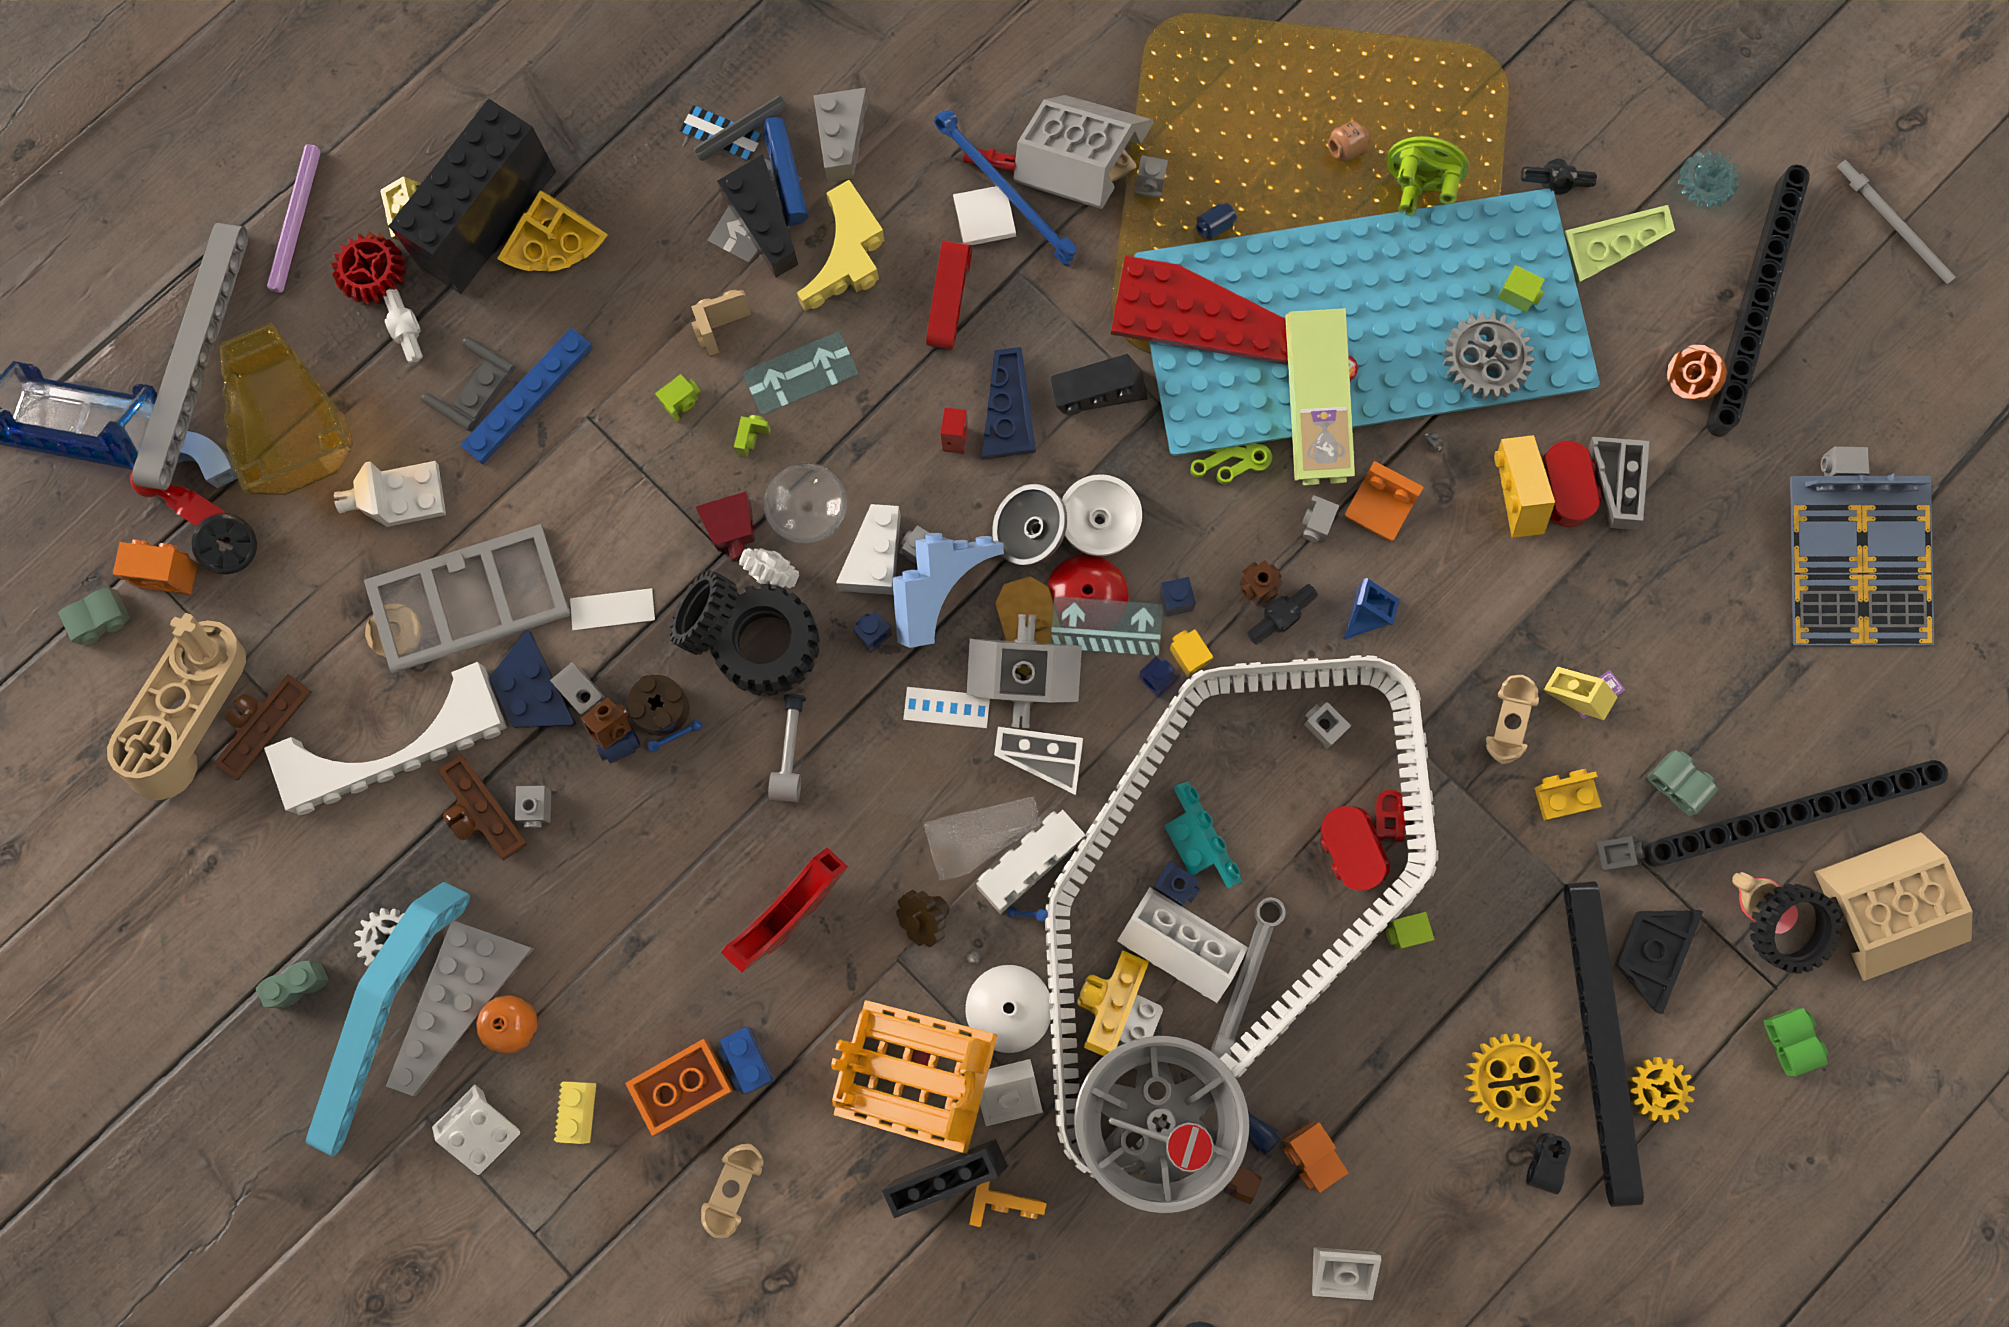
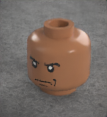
M1351 121L1335 128L1331 132L1328 147L1335 158L1349 161L1367 151L1370 135L1366 127H1362L1358 122Z

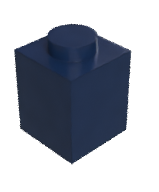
M1189 577L1161 583L1160 595L1166 617L1193 611L1196 602Z

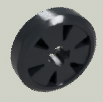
M217 513L204 518L196 526L191 540L192 551L198 563L208 571L216 574H234L245 569L254 559L257 550L256 535L252 527L241 517L230 513ZM224 537H229V543L232 547L230 549L225 548L224 551L219 550V543L216 541L219 538L223 540Z

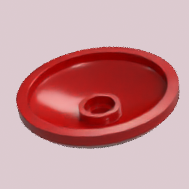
M1079 555L1067 559L1053 571L1047 583L1061 628L1109 631L1122 619L1128 605V586L1123 574L1113 563L1099 556ZM1085 587H1090L1093 592L1090 595H1086L1082 590ZM1074 602L1085 614L1084 622L1077 615L1076 627L1069 626L1070 614L1062 620V613ZM1072 633V634L1078 635V636H1096V635H1090V634H1076V633Z

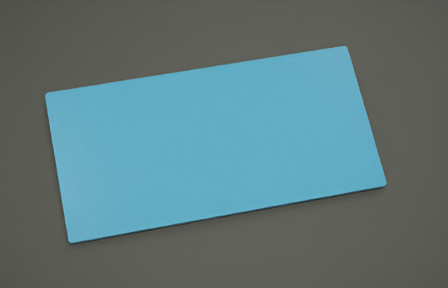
M1550 188L1449 205L1419 208L1413 215H1405L1406 211L1403 213H1387L1138 252L1134 255V257L1179 264L1285 319V315L1292 311L1346 308L1348 355L1353 357L1358 364V372L1350 382L1352 428L1595 390L1600 385L1553 190L1551 192ZM1515 265L1545 279L1540 288L1545 291L1537 306L1532 304L1527 313L1497 299ZM1481 312L1484 313L1486 319H1489L1492 312H1495L1496 320H1500L1503 315H1506L1505 323L1509 324L1515 320V330L1524 328L1521 337L1531 338L1526 346L1534 347L1533 352L1528 355L1535 358L1532 365H1529L1532 371L1529 376H1526V382L1523 385L1519 384L1520 387L1516 392L1510 390V394L1506 398L1500 393L1497 400H1493L1491 394H1488L1487 398L1482 400L1481 393L1479 392L1472 398L1471 389L1468 388L1462 393L1461 388L1463 384L1461 382L1456 385L1452 384L1456 376L1446 375L1451 366L1443 365L1445 359L1448 358L1443 355L1444 349L1448 347L1445 342L1448 337H1451L1452 329H1458L1457 326L1461 320L1467 323L1470 315L1474 316L1476 320ZM1479 335L1483 341L1490 342L1488 336ZM1149 341L1171 455L1179 456L1292 438L1288 365ZM1502 350L1506 357H1513L1511 352ZM1489 354L1486 355V357H1487L1488 359H1490V357H1492V356L1489 355ZM1464 355L1466 361L1470 363L1475 362L1472 356ZM1486 371L1489 377L1498 378L1493 371Z

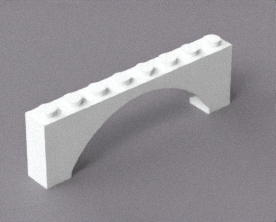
M479 662L451 672L453 682L450 692L436 719L417 740L391 756L363 763L331 761L312 754L303 748L301 741L292 737L265 747L264 749L285 810L297 815L308 814L315 810L314 806L322 803H335L341 800V795L349 792H362L368 788V784L376 781L379 783L389 781L395 777V773L403 770L405 772L416 770L421 767V763L427 760L437 761L447 757V752L454 749L464 750L472 747L474 741L481 738L491 739L501 734L500 731L508 727L486 668Z

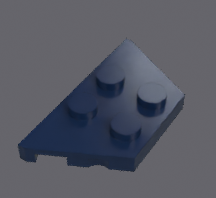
M529 630L525 631L489 677L514 728L534 726L544 728L551 726L573 727L577 725L561 692L550 681L553 676L532 633Z

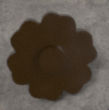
M910 890L898 899L900 908L896 911L899 924L903 929L907 930V936L911 941L915 942L918 946L925 944L930 948L945 937L942 929L946 927L945 919L949 914V906L942 897L929 896L924 891L917 893L915 890Z

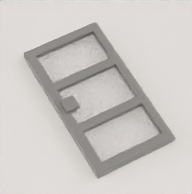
M541 524L364 580L391 673L571 616L544 528Z

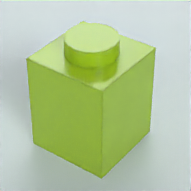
M1515 265L1497 299L1527 313L1532 304L1537 306L1545 292L1540 288L1545 279Z
M1426 912L1395 919L1392 922H1388L1389 928H1386L1388 942L1390 945H1394L1395 950L1434 940Z

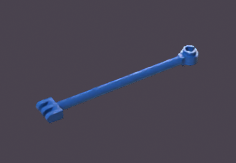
M943 110L934 117V123L938 130L951 137L1056 249L1054 256L1064 266L1071 265L1076 253V246L1067 237L1061 239L959 131L956 125L958 123L957 117L951 110Z

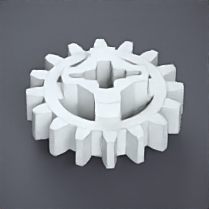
M747 548V550L744 549L739 560V565L744 566L743 569L749 571L748 574L753 576L760 584L791 588L795 586L799 577V571L794 570L795 567L789 565L790 561L784 559L781 554L775 551H768L762 548L759 550Z
M382 908L380 909V916L377 913L371 912L369 913L371 921L362 920L360 922L364 929L363 931L355 932L356 935L361 936V941L355 942L354 946L362 948L357 956L360 958L367 957L364 963L366 966L371 965L376 954L379 953L384 942L387 940L386 935H390L396 927L393 926L391 928L385 921H395L398 923L404 913L400 915V910L392 909L389 913L388 909Z

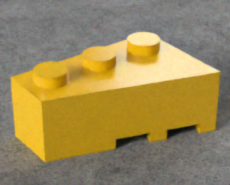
M1532 435L1501 439L1499 449L1495 451L1494 460L1496 467H1499L1511 537L1545 534L1555 500L1535 437Z

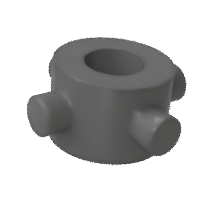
M1436 432L1425 434V443L1429 450L1441 452L1444 446L1441 437Z

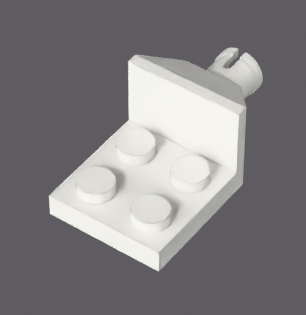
M436 461L382 472L372 462H365L353 481L354 488L352 490L334 492V498L339 499L334 501L339 513L356 509L361 510L365 515L386 527L446 515L439 465Z

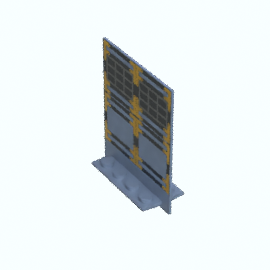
M1895 473L1889 476H1791L1793 645H1862L1863 647L1865 645H1934L1931 476H1895Z

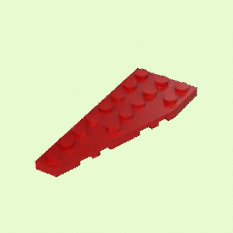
M1125 255L1111 335L1288 365L1285 318L1179 264Z

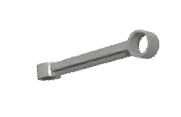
M1265 898L1255 908L1257 925L1219 1032L1211 1048V1052L1219 1059L1225 1053L1229 1056L1231 1055L1232 1051L1230 1048L1235 1043V1037L1273 929L1285 918V907L1276 898ZM1270 902L1278 907L1280 918L1276 922H1265L1261 918L1260 908L1263 904Z

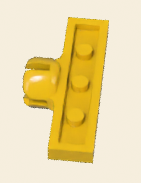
M1122 950L1113 975L1109 980L1095 975H1089L1086 978V982L1080 992V997L1077 999V1004L1079 1007L1092 1012L1095 1015V1021L1084 1048L1102 1056L1117 1048L1149 961Z

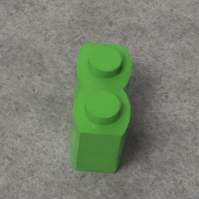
M1794 1008L1763 1020L1768 1036L1776 1049L1778 1059L1787 1076L1796 1077L1828 1064L1826 1058L1828 1050L1823 1041L1817 1039L1814 1030L1816 1028L1815 1020L1804 1008Z

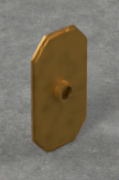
M1031 576L1003 585L995 604L1006 641H1015L1018 638V614H1026V626H1028L1030 614L1037 615L1034 640H1037V643L1054 644L1052 635H1058L1060 644H1065L1062 632H1051L1052 627H1061L1049 588ZM1022 664L1021 668H1016L1018 672L1026 677L1028 673H1032V669H1028L1027 664Z

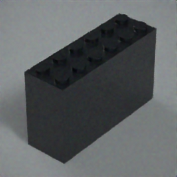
M488 98L388 226L420 268L462 294L534 201L539 191L545 187L555 174L556 170L533 126Z

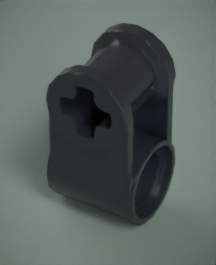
M1551 1133L1542 1134L1538 1138L1532 1161L1527 1170L1526 1184L1528 1186L1556 1195L1561 1191L1571 1152L1570 1144L1565 1138ZM1550 1144L1558 1146L1556 1152L1549 1150Z

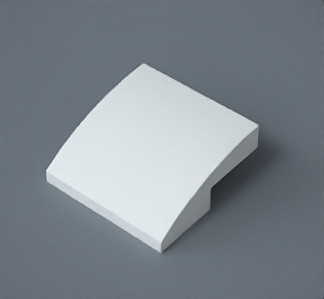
M997 186L953 194L964 244L975 245L1016 237L1009 199Z

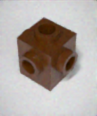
M1264 560L1259 565L1254 562L1243 570L1244 576L1239 584L1241 591L1256 606L1264 600L1266 603L1271 601L1280 593L1278 589L1282 583L1280 579L1282 576L1273 564L1269 565ZM1261 576L1265 583L1260 582L1258 577Z
M609 698L594 706L581 717L587 734L604 750L617 740L622 739L632 730L627 720L630 717L627 710L620 703L615 705Z

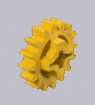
M1653 1057V1064L1649 1059L1642 1060L1644 1068L1634 1066L1633 1070L1637 1076L1628 1077L1627 1080L1634 1084L1633 1088H1629V1093L1635 1096L1630 1102L1631 1105H1640L1638 1114L1644 1115L1648 1113V1120L1656 1121L1659 1117L1660 1122H1668L1669 1117L1672 1120L1680 1119L1678 1111L1688 1113L1689 1110L1685 1103L1694 1102V1099L1688 1096V1092L1695 1090V1087L1687 1086V1081L1692 1077L1691 1075L1681 1074L1684 1068L1683 1065L1673 1067V1059H1665L1663 1062L1661 1057ZM1658 1070L1653 1078H1646L1649 1073ZM1651 1085H1660L1662 1089L1670 1094H1661L1657 1088ZM1643 1090H1644V1092H1645V1094H1646V1096H1647V1098H1648L1647 1101H1646V1099H1645V1097H1644ZM1675 1101L1671 1107L1663 1110L1668 1102Z

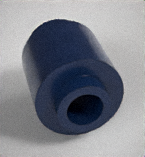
M1217 204L1197 217L1196 230L1202 238L1212 240L1232 228L1233 223L1237 221V215L1230 204Z
M632 727V730L622 739L617 740L606 750L600 745H596L603 761L608 760L610 764L635 753V749L641 747Z

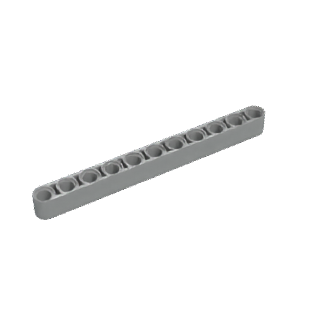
M216 223L212 229L133 468L132 478L136 486L166 490L171 483L246 251L248 231L245 226Z

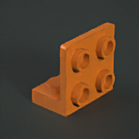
M1374 461L1344 517L1392 542L1424 487Z

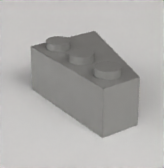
M866 88L813 95L827 181L853 179L860 149L861 134L864 128L865 113L868 108Z
M1603 437L1591 438L1588 449L1590 457L1596 465L1595 475L1598 486L1601 489L1602 501L1610 528L1639 530L1643 522L1650 441Z

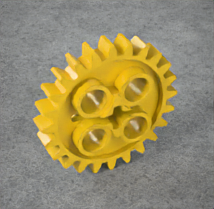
M1501 1034L1500 1043L1495 1037L1489 1038L1491 1047L1481 1043L1479 1046L1483 1053L1473 1052L1472 1056L1477 1060L1476 1063H1467L1466 1065L1473 1070V1074L1464 1075V1078L1472 1081V1085L1467 1086L1465 1090L1474 1091L1475 1094L1469 1099V1102H1479L1480 1105L1475 1112L1483 1113L1486 1111V1122H1491L1496 1118L1495 1126L1497 1128H1502L1505 1122L1507 1129L1514 1131L1516 1123L1522 1131L1526 1130L1527 1122L1532 1127H1538L1536 1118L1547 1121L1548 1118L1544 1111L1555 1112L1556 1109L1550 1103L1551 1101L1561 1100L1559 1096L1554 1094V1091L1563 1089L1562 1085L1555 1083V1079L1560 1078L1562 1073H1553L1552 1070L1557 1066L1558 1062H1548L1547 1059L1552 1052L1544 1051L1541 1053V1042H1536L1531 1046L1530 1036H1526L1522 1042L1519 1034H1513L1511 1041L1507 1034ZM1522 1057H1526L1531 1064L1530 1070L1527 1073L1522 1072L1519 1067V1061ZM1494 1061H1497L1502 1067L1501 1075L1497 1078L1490 1072V1066ZM1536 1075L1539 1077V1080L1535 1082L1496 1088L1488 1087V1084L1491 1082ZM1530 1086L1537 1093V1097L1532 1103L1528 1102L1525 1097V1091ZM1500 1091H1504L1508 1097V1102L1504 1107H1500L1496 1102V1096Z

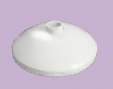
M1109 475L1087 476L1074 483L1062 498L1067 512L1065 538L1081 552L1094 556H1107L1118 553L1133 542L1140 530L1142 508L1139 498L1128 484L1116 477ZM1097 517H1102L1105 520V522L1103 524H1097L1095 522V519Z
M1016 965L994 967L983 973L974 982L966 1000L968 1025L970 1028L997 1034L995 1051L1015 1053L1026 1050L1036 1044L1049 1027L1051 1021L1050 1009H1052V1005H1049L1050 993L1044 982L1035 973L1024 967ZM1010 1002L1014 1005L1015 1009L1011 1014L1003 1011L1005 1003Z

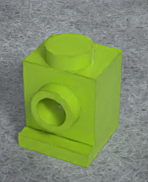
M680 374L657 391L655 395L675 422H678L680 420L678 414L690 410L695 405V401L698 400L697 394L701 391L692 379L687 381Z

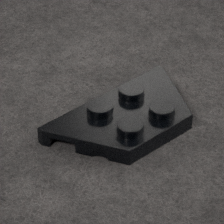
M1701 910L1638 911L1635 913L1615 965L1658 1014L1664 1013L1703 914Z

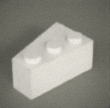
M998 727L995 756L1076 795L1083 738Z

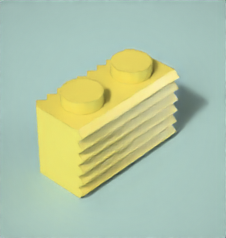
M562 1082L560 1084L562 1088L559 1090L562 1094L558 1096L561 1100L558 1102L560 1106L557 1108L559 1110L557 1116L559 1118L556 1120L558 1125L555 1126L557 1131L555 1132L556 1137L554 1140L560 1143H590L596 1083Z

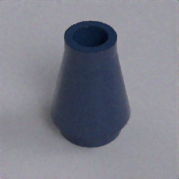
M1248 1111V1139L1257 1152L1261 1151L1266 1155L1279 1142L1281 1137L1276 1134L1278 1130Z

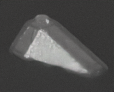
M1033 796L950 815L923 824L938 878L941 882L970 873L976 867L1042 823Z

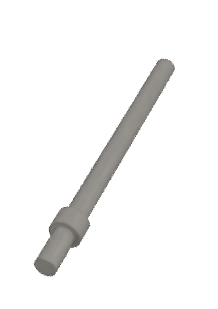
M1846 159L1837 166L1851 182L1849 185L1856 192H1861L1946 284L1956 278L1868 184L1870 180L1863 173L1859 174Z

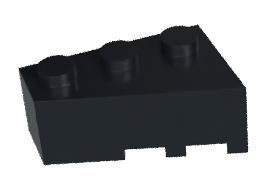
M1128 354L1050 376L1056 407L1063 414L1075 415L1085 410L1148 399L1142 369Z

